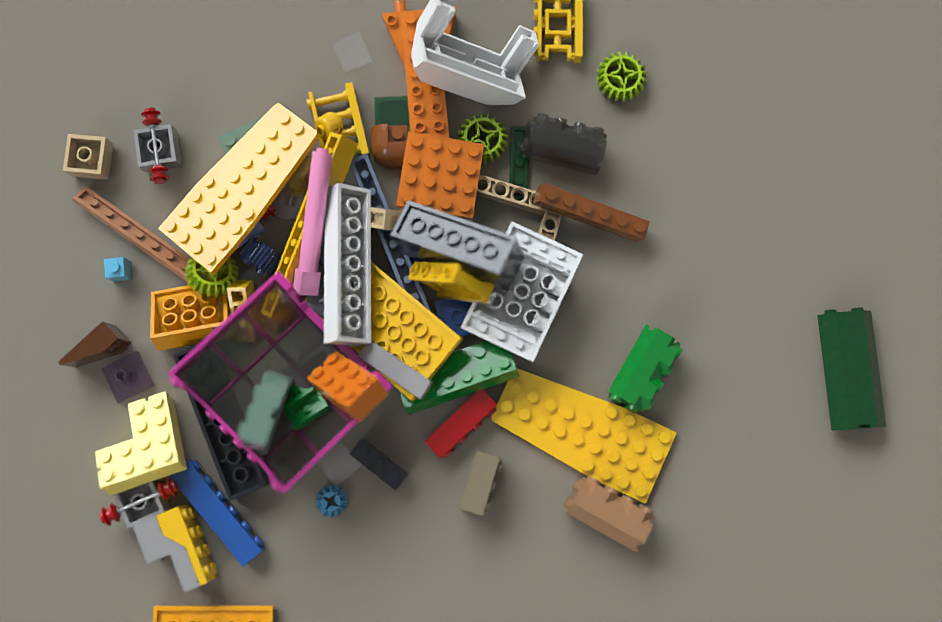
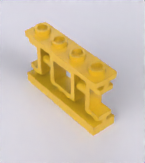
M534 0V3H537V9H534L533 20L537 21V27H534L533 31L536 32L539 46L533 56H537V62L541 60L548 61L549 53H566V62L573 60V63H581L583 57V0H573V17H571V9H561V3H570L571 0H544V3H554V9H545L544 17H542V0ZM549 17H566V31L549 30ZM542 31H544V38H554V45H545L544 52H542ZM571 31H573V53H571V45H561V39H570Z

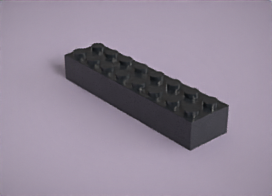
M199 344L173 354L176 365ZM210 347L181 373L208 400H211L230 382L222 359ZM232 388L215 406L239 429L241 422L245 423L246 420ZM187 392L229 501L236 500L269 486L271 483L263 467L258 462L254 464L246 456L248 454L247 450L244 447L239 449L233 443L235 438L230 433L226 435L219 428L221 424L216 419L212 421L205 414L207 409Z

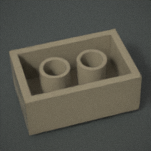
M476 450L459 509L483 516L484 512L488 513L491 503L488 496L490 492H494L497 482L493 479L495 473L499 474L502 466L499 456Z

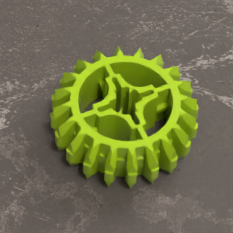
M619 51L617 56L612 53L610 58L605 57L604 63H600V69L596 73L599 76L596 78V81L600 82L598 85L599 89L604 88L602 94H609L608 99L614 96L615 102L619 98H621L622 102H625L627 97L631 101L633 95L637 97L640 94L639 91H643V85L647 82L645 79L647 72L643 71L645 65H639L641 59L634 60L635 54L629 57L627 51L622 56ZM617 65L616 71L607 74L611 67ZM636 80L632 87L626 89L627 82Z
M482 113L479 114L478 119L473 115V121L466 119L467 125L462 124V130L458 131L460 136L458 140L468 141L469 133L475 128L476 135L469 142L484 144L483 164H486L487 159L491 163L494 162L493 156L499 159V153H504L505 149L503 147L508 145V142L505 141L508 139V135L504 134L507 129L502 127L503 122L496 123V116L491 120L490 114L483 118ZM482 126L489 127V128H491V129H493V130H488V131H487V130L483 129ZM480 134L484 138L486 137V144L482 139L480 140ZM495 137H498V143L493 149H490L489 143Z
M231 256L214 275L202 267L194 258L188 260L187 267L185 268V278L188 281L189 287H193L194 292L199 291L200 296L206 293L208 298L211 294H214L217 298L219 293L225 296L227 287L232 285V282H237L239 277L238 266H236L235 260H231Z

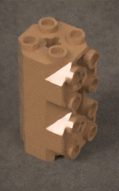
M588 476L587 479L584 477L581 480L577 479L572 487L574 490L572 496H568L563 504V507L566 508L565 513L629 549L638 552L637 545L642 546L645 543L653 527L650 519L655 520V516H653L654 511L641 504L639 507L635 506V500L625 495H622V497L617 496V490L606 485L604 488L599 486L601 482L591 476Z

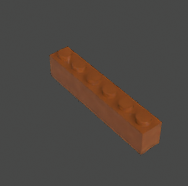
M545 182L537 187L532 204L634 242L645 239L650 223L648 220Z

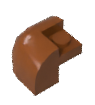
M387 123L371 127L372 155L376 162L384 168H402L408 136L407 125L388 126Z

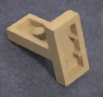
M371 207V227L393 230L402 211Z

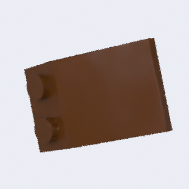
M102 321L61 358L58 363L63 366L76 368L122 354L127 350V345L131 341L116 325Z

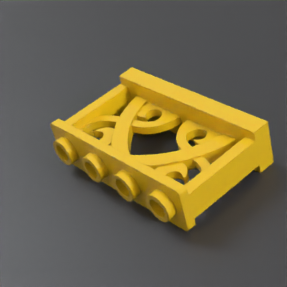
M415 262L411 266L408 276L409 280L425 284L438 292L436 296L448 300L487 304L495 286L490 282L477 280L462 271L461 265L451 263Z

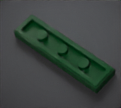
M511 126L509 183L528 189L530 127ZM516 193L513 195L515 200H523L521 194Z

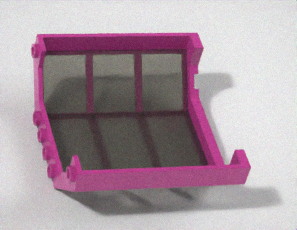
M279 271L167 373L171 377L169 381L177 389L181 387L191 394L207 409L205 414L212 421L216 419L221 424L219 428L226 435L230 433L235 438L233 443L239 449H242L244 446L237 434L241 422H246L247 409L254 401L253 392L255 386L261 384L264 372L272 370L293 377L291 385H297L300 388L314 387L307 377L312 374L314 369L319 366L322 367L327 357L335 351L366 371L370 368L349 346L324 343V321L304 300L302 302L299 301L301 297L293 285ZM371 372L372 375L379 379L387 392L393 388L379 372ZM323 397L330 410L296 431L283 408L268 454L244 447L248 452L246 456L254 464L258 462L272 481L270 485L278 493L281 491L286 493L358 421Z

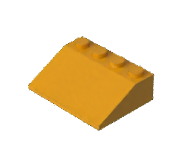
M189 285L151 292L150 339L156 349L161 351L201 343L231 315L227 291L225 296L219 293L217 298L214 294H211L208 298L206 293L200 296L199 291L194 292L193 287H189ZM233 326L218 340L234 337Z

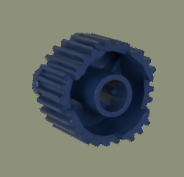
M252 235L239 252L242 255L240 260L248 266L251 263L257 267L256 271L266 278L267 275L271 276L276 270L282 255L277 257L274 255V249L263 241L259 244L255 241L257 237Z

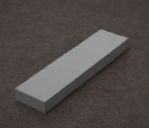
M372 340L371 344L365 345L359 355L360 358L420 399L424 398L433 383Z

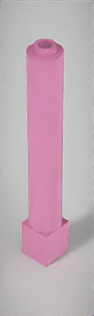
M317 148V151H312L299 267L295 268L293 284L294 289L299 295L318 296L321 272L318 271L332 162V154L329 153V149Z

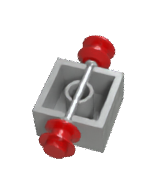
M146 108L141 113V116L145 117L142 124L149 128L133 130L138 167L145 173L153 174L150 181H153L154 184H164L166 180L170 179L169 176L165 175L168 169L183 167L178 131L171 124L158 126L162 122L161 119L157 118L161 114L160 111L156 110V108Z
M167 478V483L165 484L157 479L116 493L114 496L119 507L113 503L109 505V509L102 507L101 513H99L100 520L103 524L106 523L108 526H111L112 520L119 522L122 514L127 529H129L133 525L171 510L168 503L169 495L177 496V491H179L178 484L170 478Z

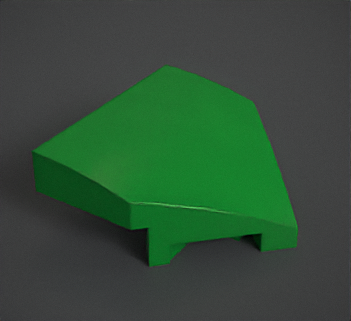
M297 385L290 386L287 403L283 405L285 414L296 431L330 410L320 392L316 391L314 387L300 388Z

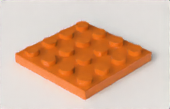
M408 131L396 207L404 208L409 200L458 218L472 220L484 144Z

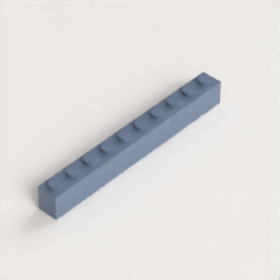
M367 153L352 159L351 167L359 187L371 190V207L389 210ZM376 228L399 285L430 310L419 281L408 279L412 264L409 256L402 253L392 238L391 233L393 230Z

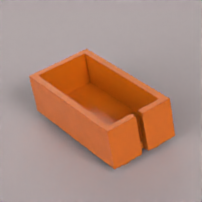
M337 351L327 357L322 367L319 366L314 369L312 374L307 377L323 397L359 423L389 394L377 377Z

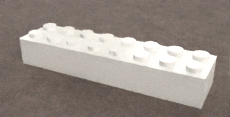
M336 183L328 187L325 211L324 343L362 346L371 344V190Z

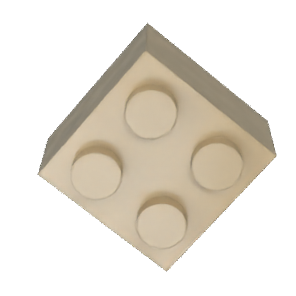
M68 134L63 171L71 177L109 180L114 143L106 137Z

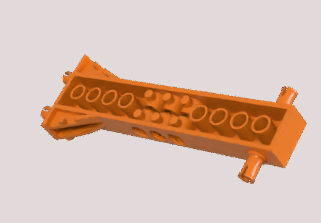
M394 0L395 12L382 13V16L406 72L410 131L449 138L445 90L421 82L413 67L411 52L416 26L425 9L406 11L405 0H401L400 3L399 0ZM456 7L455 14L444 30V33L452 35L457 16Z

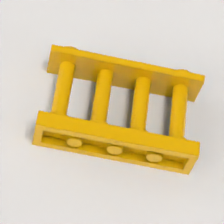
M345 83L346 90L343 93L315 99L312 91L308 92L310 99H306L309 111H313L315 121L319 118L318 106L344 100L346 102L349 101L350 108H347V111L335 114H338L342 119H353L354 126L343 130L340 135L358 137L359 144L356 153L358 155L367 153L368 158H371L353 83ZM319 136L320 146L324 149L327 140Z

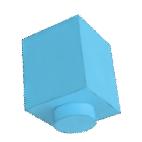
M124 257L104 259L106 279L113 282L132 280L130 260Z

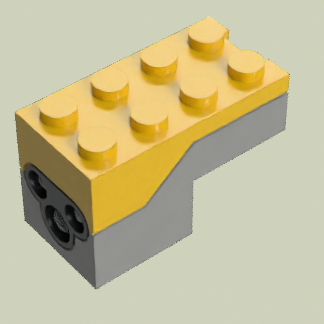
M190 504L178 506L133 525L147 564L170 555L184 592L217 578L216 573H218L215 563L211 562L209 556L211 554L210 548L203 541V530L196 523V512L193 507H190Z

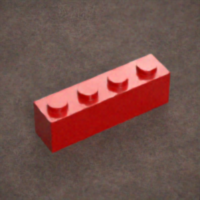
M483 389L478 390L424 442L440 459L443 456L447 458L455 451L452 447L457 442L461 445L468 438L466 434L471 429L475 432L483 424L481 420L485 416L489 418L497 411L494 408L497 405L496 402Z

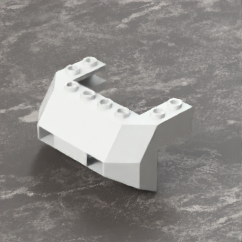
M430 0L417 22L411 52L413 67L420 81L485 105H514L525 99L526 96L520 73L539 46L536 32L519 25L501 54L444 33V30L455 14V7L450 6L453 0Z

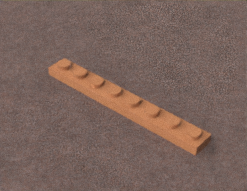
M87 186L72 197L75 204L188 282L185 278V268L190 258Z

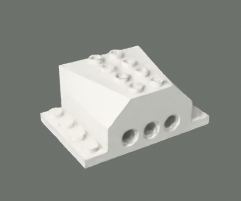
M511 221L506 234L517 238L524 255L523 262L508 292L494 287L487 304L472 303L461 329L533 362L583 254Z

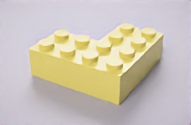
M166 391L150 396L148 401L144 398L128 404L133 439L95 451L97 468L101 470L98 471L100 488L109 495L187 470L175 401Z

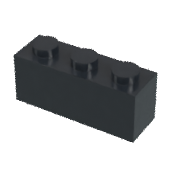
M361 438L349 453V455L395 491L409 475L364 438Z

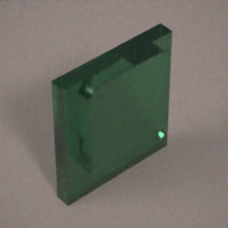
M408 96L374 97L375 125L388 123V126H409Z

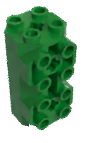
M648 324L642 328L606 392L609 394V400L617 404L618 402L625 404L624 408L632 411L634 414L635 412H643L651 408L654 403V399H652L656 392L659 393L664 385L661 381L662 377L670 374L673 369V365H671L675 358L678 359L683 351L680 348L681 343H674V337L656 327L654 330H650V325Z

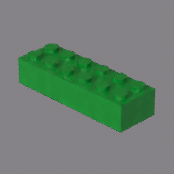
M484 341L452 352L430 379L433 383L423 399L416 397L414 401H411L400 390L399 392L404 409L411 415L520 376L510 351L491 342Z

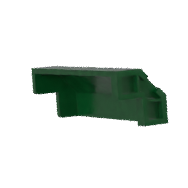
M863 307L852 308L851 311L837 312L836 309L825 310V314L817 315L831 431L886 427L871 311L864 310Z

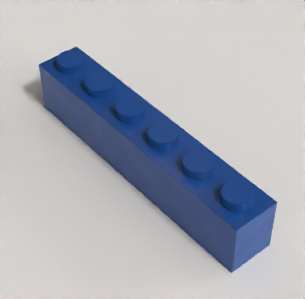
M187 459V470L169 475V477L177 482L182 493L244 567L265 550L263 540L258 535L255 536L252 533L251 525L246 520L242 521L238 516L239 511L234 505L230 506L226 501V495L221 490L215 488L214 480L201 471L203 469L201 464L197 460Z

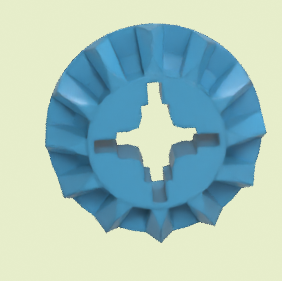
M335 485L322 488L316 498L317 509L323 515L329 517L340 515L347 506L346 493ZM336 494L334 501L337 505L332 504L327 508L328 501L326 498H331Z

